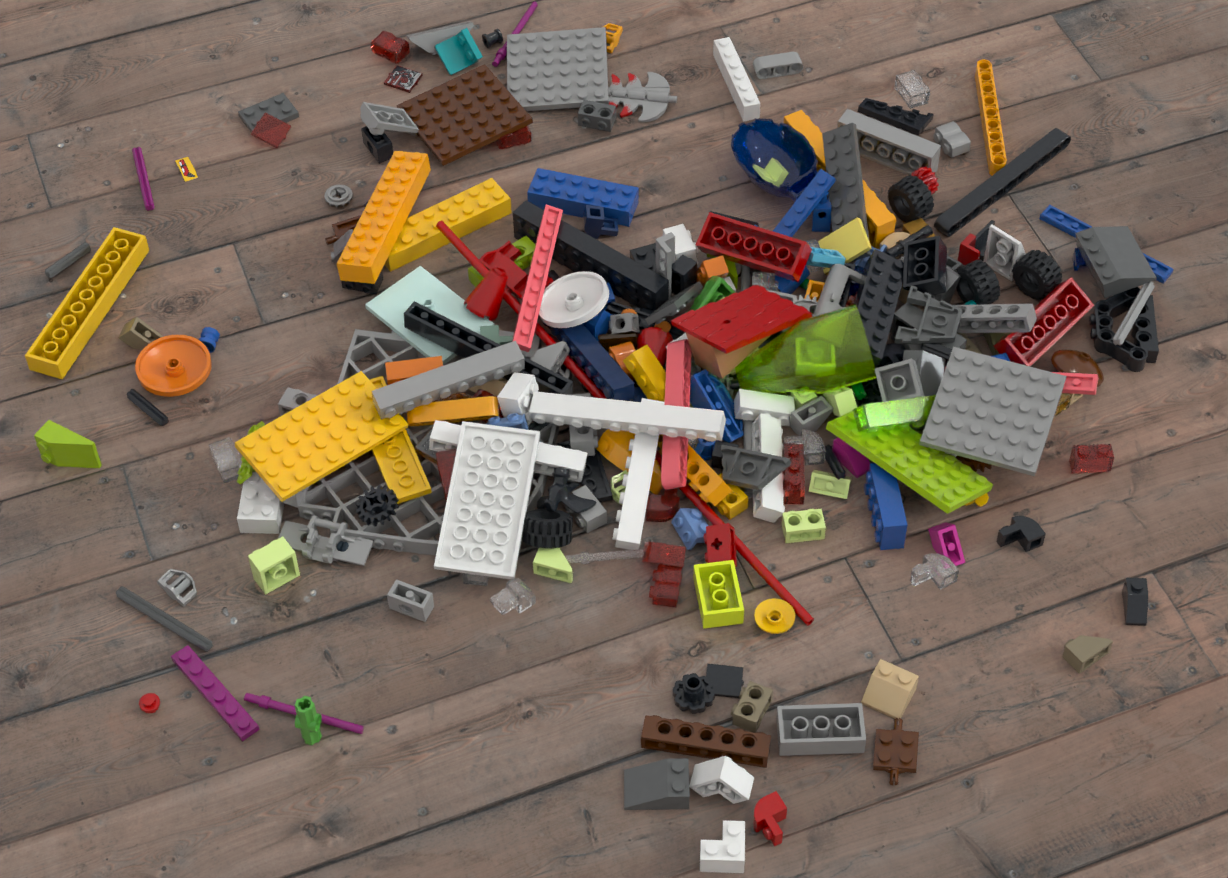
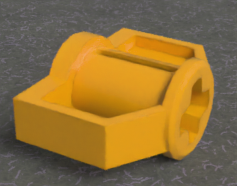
M608 23L603 27H606V30L615 31V33L606 31V43L610 44V46H607V52L612 54L614 48L619 43L623 28L622 26Z

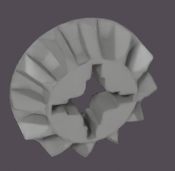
M345 185L331 186L325 192L326 202L330 206L335 205L336 208L339 205L344 207L345 203L349 204L350 200L353 199L352 190Z

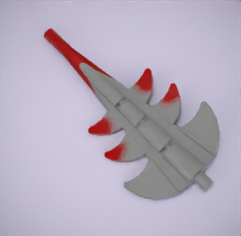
M647 72L649 80L645 87H642L639 78L631 73H628L629 82L626 87H622L621 80L614 74L611 75L612 83L608 87L609 105H614L616 108L619 103L624 105L620 113L621 118L633 114L638 106L643 108V112L638 119L639 122H651L661 117L665 113L669 102L677 103V96L669 95L670 87L667 80L654 72Z

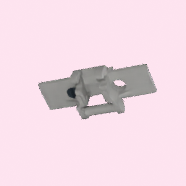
M315 515L312 516L308 525L285 521L278 539L284 537L293 550L301 551L302 555L307 559L329 564L340 560L361 566L365 565L374 542L362 538V541L355 540L356 536H346L344 531L348 528L347 523L323 520ZM316 527L338 531L336 534L332 533L330 538L319 535ZM307 536L306 543L301 542L302 538Z

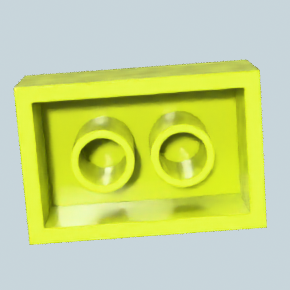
M734 560L694 565L693 580L703 629L743 624L744 606Z

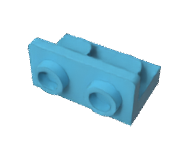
M811 247L812 251L806 263L809 266L831 268L834 264L844 265L846 258L837 250Z

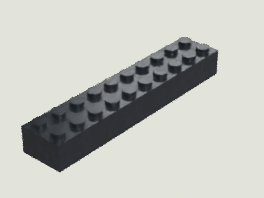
M527 200L524 201L512 212L514 237L519 240L527 236L536 244L544 210ZM563 220L560 221L552 255L553 260L568 267L573 272L587 270L599 274L606 283L610 284L615 296L624 299L638 308L643 307L655 311L669 300L668 279Z

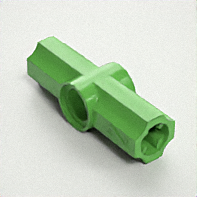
M303 696L297 699L295 703L297 714L295 728L301 730L305 744L313 745L319 742L322 737L320 731L322 715L316 713L315 704L312 702L311 697Z

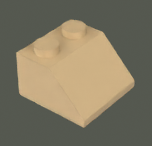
M880 659L871 675L861 703L899 720L916 691L919 676Z

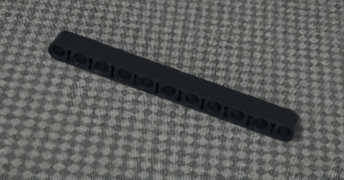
M1058 128L1050 131L936 219L934 228L947 237L955 234L1069 145L1071 136Z

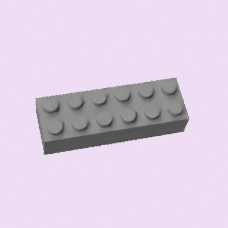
M849 109L838 120L837 128L850 123L856 124L860 156L907 175H911L918 168L925 166L931 168L932 172H937L941 145Z

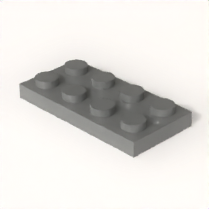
M700 281L662 304L645 319L647 324L650 325L655 322L657 325L664 321L666 317L678 313L680 309L684 308L693 298L699 295L698 291L703 288Z

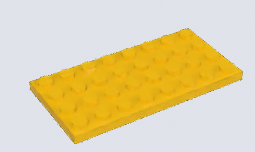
M360 371L236 441L235 448L279 500L283 502L408 428V423L399 413L391 418H380L372 398V391L377 388Z

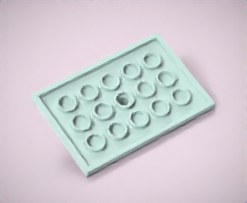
M421 266L365 304L369 312L426 358L442 356L443 365L457 356V354L404 327V312L414 301L480 334V326L494 325L485 316L481 318L466 308L467 304L464 305V299Z

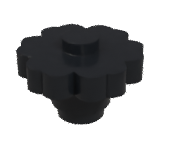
M696 673L684 675L682 681H676L673 687L675 705L681 711L689 710L692 714L704 712L705 706H712L715 699L712 681L706 676L698 677Z

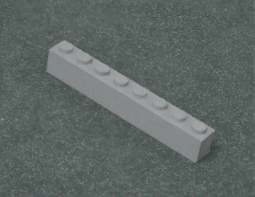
M513 341L373 390V403L381 419L391 418L398 413L411 411L415 407L428 405L437 399H444L454 393L464 392L468 388L481 386L488 381L501 379L505 375L514 372L518 373L525 369V358L517 342Z

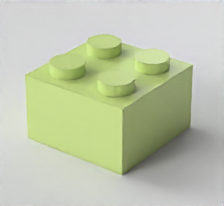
M284 537L273 540L270 544L248 555L253 578L265 595L300 576L296 553Z

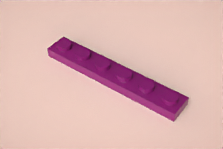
M189 645L171 656L172 661L242 742L260 730L259 725Z

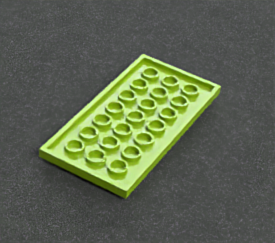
M871 402L858 408V410H853L827 423L826 429L947 514L988 493L993 487V484L984 476L977 474L971 467L958 461L955 456L940 450L921 446L922 434H919L908 424L897 419L895 415L885 411L877 403Z

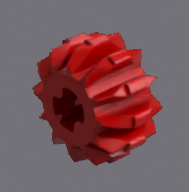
M925 166L911 173L913 177L916 176L918 179H921L932 194L938 191V178H936L935 172H932L931 168Z

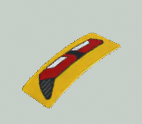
M189 157L175 161L185 182L198 178Z

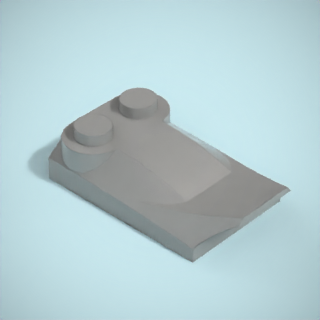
M367 102L362 103L360 117L373 135L377 136L382 135L384 131H393L417 136L416 133L419 129L404 109Z

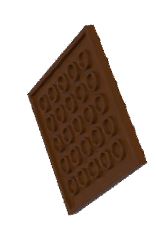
M485 64L397 105V108L405 110L419 130L416 134L442 166L533 123L532 117Z

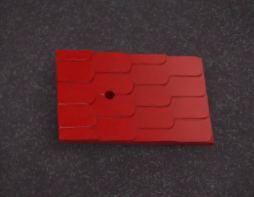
M753 285L717 302H711L695 311L690 310L671 320L673 326L686 332L695 365L723 379L772 334L812 318V313L803 306L795 305L791 300L781 298L777 293L769 292L762 286Z

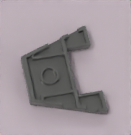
M911 286L907 303L925 306L919 330L898 327L895 343L954 342L962 310L943 300L938 301L932 298L931 294L927 292L923 294L917 291V287Z

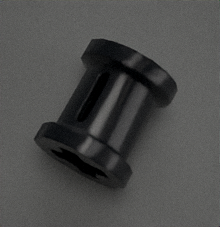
M495 29L490 34H483L482 41L485 47L490 48L495 43H502L503 36L499 29Z

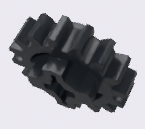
M378 485L377 489L371 486V491L364 490L365 495L358 497L361 502L356 503L358 507L356 512L362 522L365 521L368 526L372 523L376 527L378 522L384 525V520L391 521L390 515H396L394 509L399 508L397 504L399 499L388 486L382 488L381 485Z

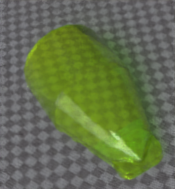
M856 304L798 321L753 352L749 357H746L735 367L741 389L767 393L815 392L816 394H822L877 378L871 351Z

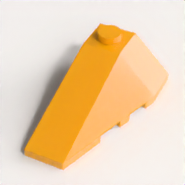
M607 429L599 439L596 449L622 471L627 470L629 472V469L625 467L627 456L631 457L632 451H629L630 439H635V434L625 430L612 431ZM655 460L649 491L658 495L663 486L661 482V467L658 461Z

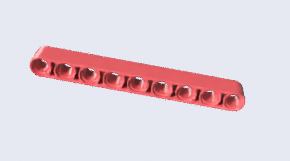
M688 339L671 342L667 345L664 405L690 406L692 351ZM663 435L661 482L665 490L686 486L688 438Z

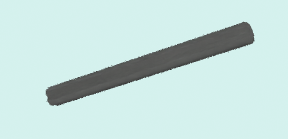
M121 586L116 591L118 598L205 652H208L213 647L211 640L127 588Z

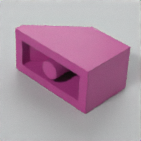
M840 438L834 439L833 450L839 461L856 478L869 471L870 462L866 456Z
M944 522L928 528L932 546L947 569L965 563L957 529L954 524Z

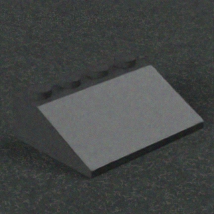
M1128 226L1091 227L1075 233L1077 248L1104 298L1157 280Z

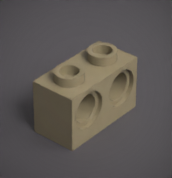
M749 681L747 687H743L740 692L739 703H735L731 710V715L733 716L732 724L756 733L772 702L773 690Z

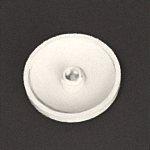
M585 271L571 273L555 280L544 290L539 311L541 320L548 326L555 328H569L587 322L596 316L608 301L609 288L606 281L599 274Z

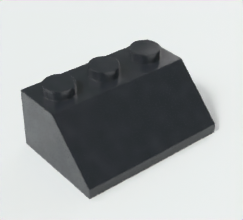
M940 236L905 243L904 290L909 291L911 286H915L917 291L923 294L925 292L931 295L946 293L947 247Z

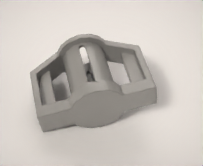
M170 569L157 581V584L165 590L168 596L176 600L183 607L197 595L194 580L185 571ZM174 575H179L170 585L166 583ZM191 585L193 589L182 598L180 594Z

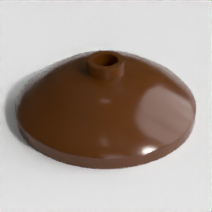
M1067 349L1058 350L1053 353L1051 362L1059 372L1097 374V387L1103 383L1104 376L1102 370L1089 354Z

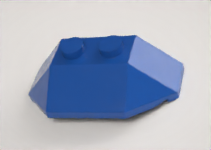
M706 369L692 375L690 403L693 408L724 411L726 422L722 440L730 443L744 435V431H742L743 421L742 419L735 418L734 401L724 384L715 376L709 374Z

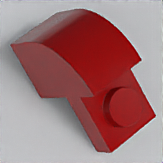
M777 791L764 796L757 802L753 819L755 832L757 833L762 830L765 838L768 841L771 840L774 847L781 844L783 832L777 823L786 819L787 807Z

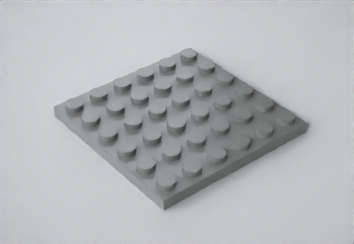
M606 27L507 35V90L526 111L581 107L583 100L609 104Z
M953 347L925 425L920 445L1035 476L1067 376Z

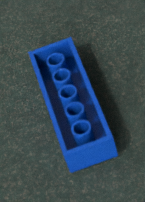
M537 168L527 196L530 203L543 210L547 204L563 210L562 214L582 218L586 205L600 206L604 209V217L616 218L618 225L629 227L639 202V187Z

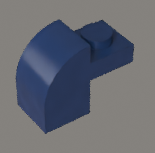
M585 206L583 219L586 234L595 239H598L599 235H618V221L616 218L604 217L603 207Z

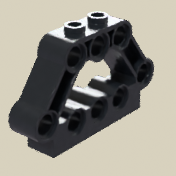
M1139 287L1115 294L1106 300L1097 301L1093 314L1089 316V324L1093 327L1091 328L1090 337L1094 339L1096 351L1109 355L1126 365L1132 372L1142 371L1145 363H1156L1159 353L1153 295L1149 296L1133 324L1131 335L1135 339L1134 343L1132 344L1124 340L1122 345H1115L1112 340L1115 335L1112 331L1113 318L1130 309L1140 291Z

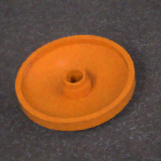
M169 335L152 341L140 352L135 364L137 378L143 388L155 395L165 397L180 396L197 389L206 381L212 367L207 347L198 339L187 335Z

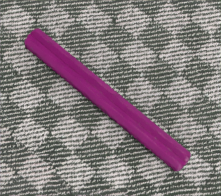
M134 147L132 152L144 206L147 211L153 210L155 206L142 150L140 147Z

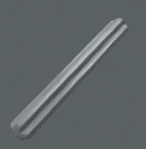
M1154 282L1143 284L1112 339L1115 345L1123 344L1155 287L1153 285Z

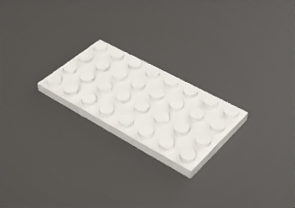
M462 421L434 569L514 580L540 440V431Z

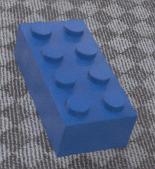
M870 463L869 472H866L867 483L864 484L865 495L869 496L867 501L868 510L872 511L873 514L871 515L872 527L876 528L874 532L875 542L879 543L880 550L904 548L908 525L897 478L876 463Z

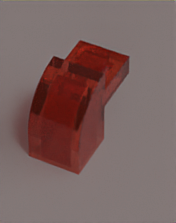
M678 489L665 490L664 495L649 494L646 507V521L667 522L673 519L680 509V497H677Z
M645 542L642 562L683 567L686 547L658 542Z

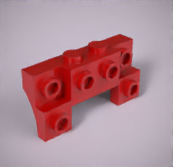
M508 241L500 248L486 252L479 260L489 271L492 268L496 269V267L505 270L508 276L505 288L522 300L528 275L514 263L522 254L521 251ZM547 277L545 288L554 282L552 278Z

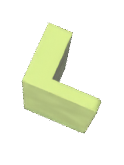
M771 158L765 169L756 164L752 166L762 179L779 188L789 174L780 162L774 158Z
M814 470L811 475L808 492L847 499L852 477L846 476L844 479L838 480L833 473Z

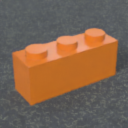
M442 356L385 363L387 383L390 385L443 366Z

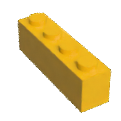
M645 345L631 353L623 362L647 399L665 402L666 372L649 346Z

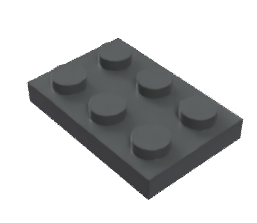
M284 93L238 111L240 119L253 136L299 118V112Z

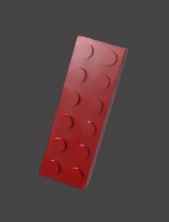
M709 212L695 244L703 253L716 257L723 256L725 260L795 282H799L812 251V248L806 241Z
M1070 277L1060 283L1034 307L1037 320L1031 332L1006 333L993 346L999 354L1006 353L1011 362L1031 366L1076 324L1094 304L1074 279Z

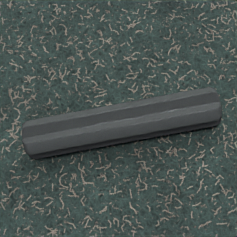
M86 242L82 243L45 269L46 276L50 279L89 253L91 251L89 244Z

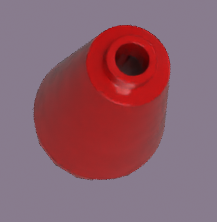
M496 267V269L492 268L465 299L464 305L467 304L466 308L481 318L488 316L490 321H495L499 315L508 279L506 271L499 267Z
M649 327L642 330L641 334L637 337V349L648 345L663 367L667 361L666 346L673 341V338L668 331L667 333L662 331V328Z

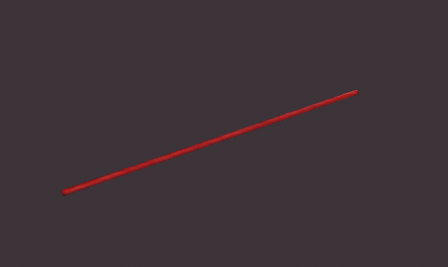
M442 220L439 221L436 227L484 278L489 270ZM505 288L503 299L519 315L521 304ZM537 322L534 333L546 346L556 344L554 339ZM567 355L563 364L595 398L607 399L595 383ZM656 450L655 460L662 467V455ZM687 482L686 486L679 487L713 525L725 524ZM735 535L736 550L782 600L793 607L795 614L806 626L812 624L814 618Z

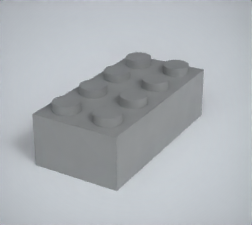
M862 703L777 706L776 724L779 756L865 752L866 733Z

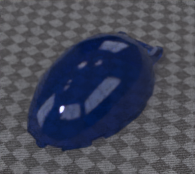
M754 118L755 121L747 124L744 122L738 125L739 129L734 135L732 134L731 148L738 165L750 181L763 191L773 196L791 198L796 202L818 173V161L814 148L803 134L787 124H778L773 122L772 119ZM771 158H774L780 162L789 174L780 187H777L773 183L762 179L752 166L756 164L765 169Z

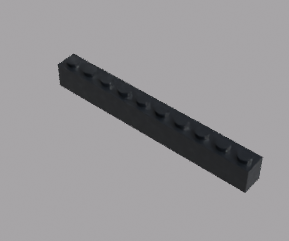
M415 301L404 312L405 328L463 358L501 346ZM524 357L525 369L518 373L534 375L539 387L538 392L573 395V381ZM513 373L505 375L502 378L509 381Z

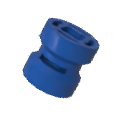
M205 327L202 329L199 341L207 347L209 353H212L215 350L220 334L214 328Z

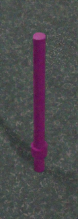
M536 2L531 3L511 34H519L537 8L538 4ZM507 41L497 51L496 57L492 62L494 67H497L501 60H504L507 56Z
M246 693L244 696V701L258 704L261 708H272L297 715L295 706L271 700V697L265 695L257 696ZM321 714V723L358 734L363 733L364 726Z

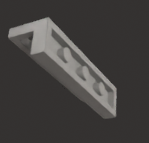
M672 232L656 239L655 273L669 280V299L671 298L672 264L675 262V236Z

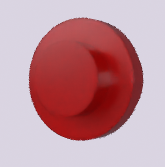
M154 693L143 695L139 700L140 709L146 713L156 712L160 706L158 695Z

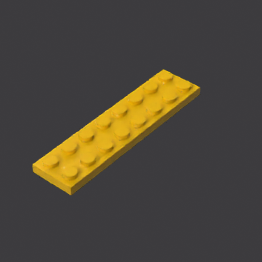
M383 376L370 379L377 389L387 386ZM406 429L371 449L386 486L390 490L392 489L399 499L397 504L432 493L430 484Z

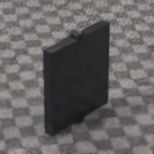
M707 663L706 677L713 683L715 696L739 698L741 686L744 685L742 680L743 667Z

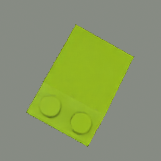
M48 420L34 435L41 459L48 464L51 463L58 467L100 468L102 466L95 442L51 420Z

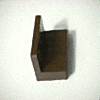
M635 332L598 335V342L608 353L609 347L629 341L637 350V335Z

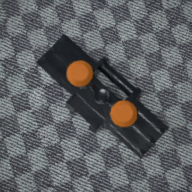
M611 301L605 310L612 315L624 313L638 314L639 330L659 327L666 333L668 331L673 340H676L685 333L666 319L657 325L655 322L648 325L645 319L654 311L643 307L633 309ZM622 321L621 328L623 329L625 326V321Z

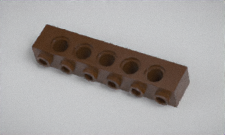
M645 715L641 734V748L708 759L726 756L731 758L734 763L767 768L771 735L763 732H748L743 729H729L720 725L710 726L700 722L691 723L680 719H666L657 715Z

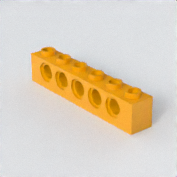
M659 434L657 447L659 446L661 448L660 450H658V452L661 455L663 446V434ZM688 444L687 480H691L688 484L696 492L698 490L701 491L699 496L706 503L710 501L716 506L732 489Z

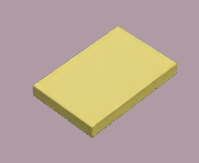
M858 217L814 243L815 248L837 250L846 258L845 263L853 261L872 249L862 221ZM822 267L824 274L828 275L830 268Z

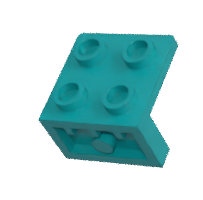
M468 28L461 30L457 35L434 47L449 75H453L477 63L483 57Z

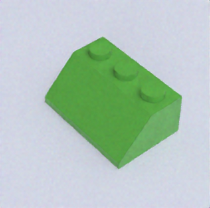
M712 276L706 282L700 295L695 298L690 310L695 311L711 302H717L722 297L735 293V291L723 278Z

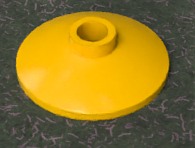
M772 598L764 600L756 607L754 619L758 627L763 631L771 634H780L788 631L793 626L795 611L786 601Z

